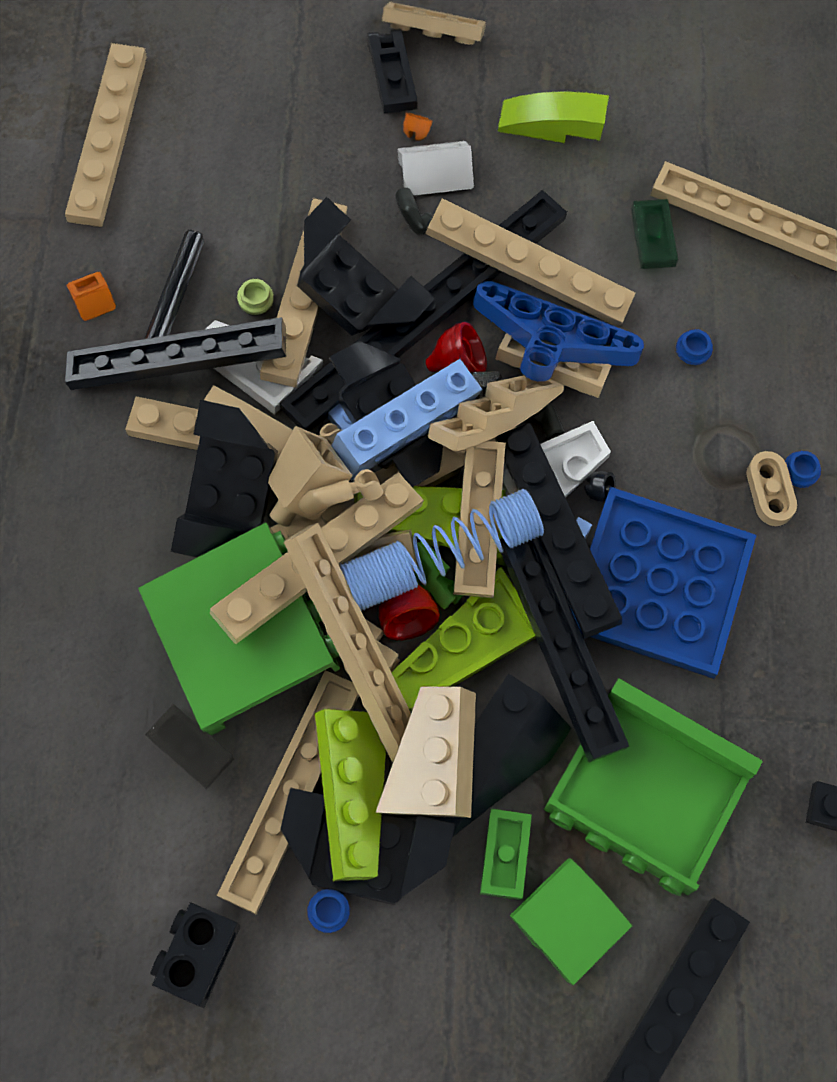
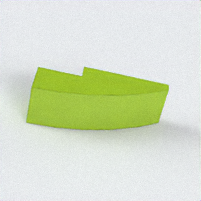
M544 92L505 99L503 101L498 132L565 143L566 135L600 141L609 95L587 92Z

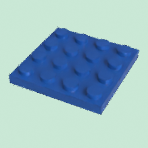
M610 487L594 533L590 551L622 616V624L591 637L714 679L719 672L756 535Z

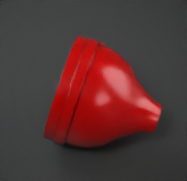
M468 322L457 323L440 336L433 352L425 360L430 372H439L458 359H461L473 377L480 376V374L485 372L487 369L485 350L478 333Z
M419 585L413 590L410 589V592H403L402 595L399 594L395 598H388L387 601L384 600L379 605L380 626L386 637L392 640H407L423 635L431 630L440 618L439 609L429 592Z

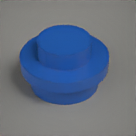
M698 329L683 333L676 343L677 355L683 362L690 365L705 363L713 351L709 335Z
M798 451L786 458L785 462L792 485L806 488L812 486L819 479L821 474L820 462L811 452Z
M325 889L319 891L311 898L307 913L309 921L315 929L323 933H333L343 928L347 923L350 908L347 899L342 893L332 889Z

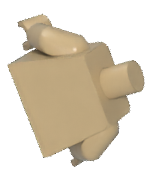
M332 423L325 424L320 430V435L297 426L294 427L268 480V484L278 498V502L269 515L278 524L289 527L297 514L311 520L319 519L327 508L334 504L354 499L353 494L359 492L368 501L376 500L383 494V489L379 484L377 476L368 469L360 471L356 475L355 481L349 483L353 475L331 447L336 434L342 431L337 425Z

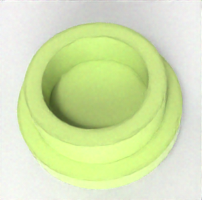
M250 279L240 287L237 299L240 308L244 312L258 315L265 313L271 308L274 296L271 287L264 281Z

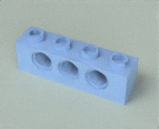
M458 359L337 433L331 447L353 475L350 479L352 481L360 471L373 468L429 433L430 423L451 419L456 416L459 403L475 400L482 388L461 359Z

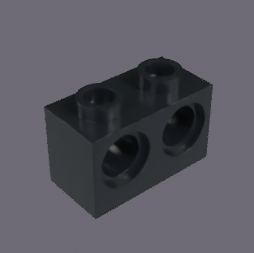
M190 902L186 911L182 909L178 911L172 923L170 934L175 936L168 951L161 950L153 964L150 974L155 976L152 986L205 1008L241 926L233 920ZM200 922L212 923L214 928L212 939L204 945L195 944L192 940L194 927ZM183 962L192 963L195 969L193 981L185 987H178L173 980L175 968Z

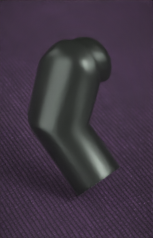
M407 187L400 188L395 193L400 213L414 233L423 235V232L427 231L433 216L428 212L420 214L412 191Z
M551 403L528 418V420L542 426L547 440L564 434L557 412Z

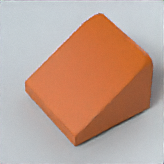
M95 272L67 284V288L83 321L93 319L116 309L110 289L101 272Z

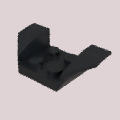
M326 197L304 220V266L300 271L297 286L351 336L366 331L370 326L415 322L435 297L412 276L399 289L393 285L340 235L351 219Z
M359 341L329 357L345 383L339 391V403L352 424L416 386L404 364L399 363L402 359ZM429 433L377 465L384 469L395 465L398 472L413 488L440 471L443 445L429 439Z
M202 399L199 403L193 434L200 436L186 511L177 518L171 552L192 557H199L263 524L271 488L268 480L278 455V450L264 441L240 408Z
M290 788L280 830L313 887L332 889L342 894L395 905L406 894L446 866L455 824L417 816V821L382 814L377 877L368 880L333 881L324 795Z

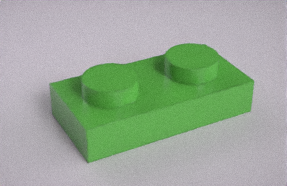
M490 809L480 895L515 900L523 899L532 814Z

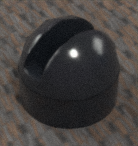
M593 472L586 478L590 485L584 486L585 492L590 499L605 502L609 488H616L615 476L612 472Z

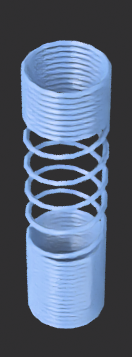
M525 489L518 490L514 494L511 493L499 500L491 501L489 506L491 526L478 510L472 509L470 523L473 537L459 518L453 517L451 530L455 547L443 529L434 525L432 538L436 556L425 539L420 534L415 533L413 536V546L418 567L404 545L399 541L392 544L389 543L388 546L385 545L381 549L378 548L374 552L371 551L370 554H363L362 557L359 556L355 560H348L347 563L340 564V569L360 610L369 609V606H376L377 603L380 604L384 600L387 601L388 598H395L399 594L402 595L403 592H410V589L417 588L418 583L413 569L422 584L426 585V577L416 537L421 540L440 574L445 577L446 573L436 539V529L448 543L460 567L464 569L465 564L456 536L455 521L463 528L480 560L483 561L484 556L474 524V513L481 518L501 553L503 548L498 537L494 518L502 537L511 548L517 547L521 543L524 544L525 541H531L532 538L535 539L536 537L543 536L544 529L541 517L528 491Z

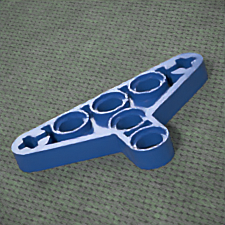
M484 281L477 285L473 300L474 308L526 348L520 370L525 377L533 381L542 382L549 380L558 362L633 366L640 359L644 349V342L634 333L496 282ZM505 305L509 306L508 310L504 309ZM551 321L558 322V323H561V324H563V325H558V324H555V323H553V322H551ZM586 334L593 335V336H595V337H597V338L590 337V336H588V335H586ZM541 340H546L548 342L554 343L555 345L546 344ZM531 361H537L546 366H540Z

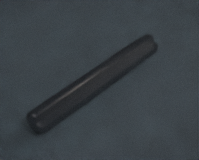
M190 229L185 232L144 339L170 334L204 244L203 234L199 231L195 232Z

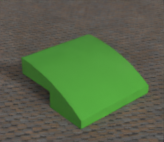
M570 858L509 915L534 947L543 952L566 982L574 985L632 927L631 923L608 896Z

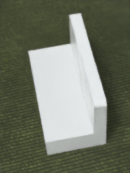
M466 141L397 148L399 164L402 166L404 187L409 188L413 196L473 188L471 146Z

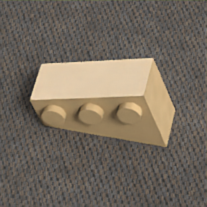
M462 687L420 688L375 813L471 818L475 692Z

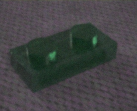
M668 199L633 201L631 213L641 269L676 267L678 254Z

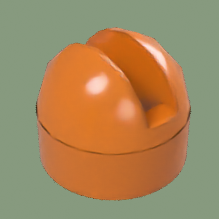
M406 113L403 123L405 135L410 139L413 133L416 132L415 141L423 140L430 131L432 120L417 114Z

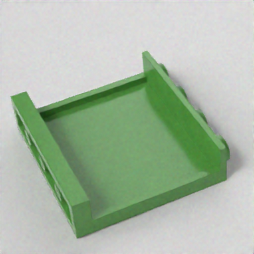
M267 523L138 588L200 729L210 735L225 729L226 727L223 722L330 667L335 672L340 670L335 659L339 656L338 651L329 635L324 636L318 624L322 619L313 601H307L304 594L236 645L210 615V608L288 552L284 544L286 539L282 532L274 533Z
M618 678L608 697L629 743V747L589 763L580 744L543 810L551 814L549 819L559 827L569 831L573 827L587 835L585 841L594 848L603 852H607L610 849L622 856L621 862L631 870L640 874H644L647 871L660 879L658 884L666 891L677 896H681L682 893L689 895L697 891L699 884L696 883L748 781L757 774L763 761Z

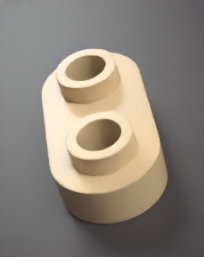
M770 451L760 452L751 460L746 472L757 515L764 523L771 526H781L786 524L797 510V500L788 467L780 455ZM760 471L768 472L770 478L761 476ZM769 505L777 506L780 512L775 513L771 511Z

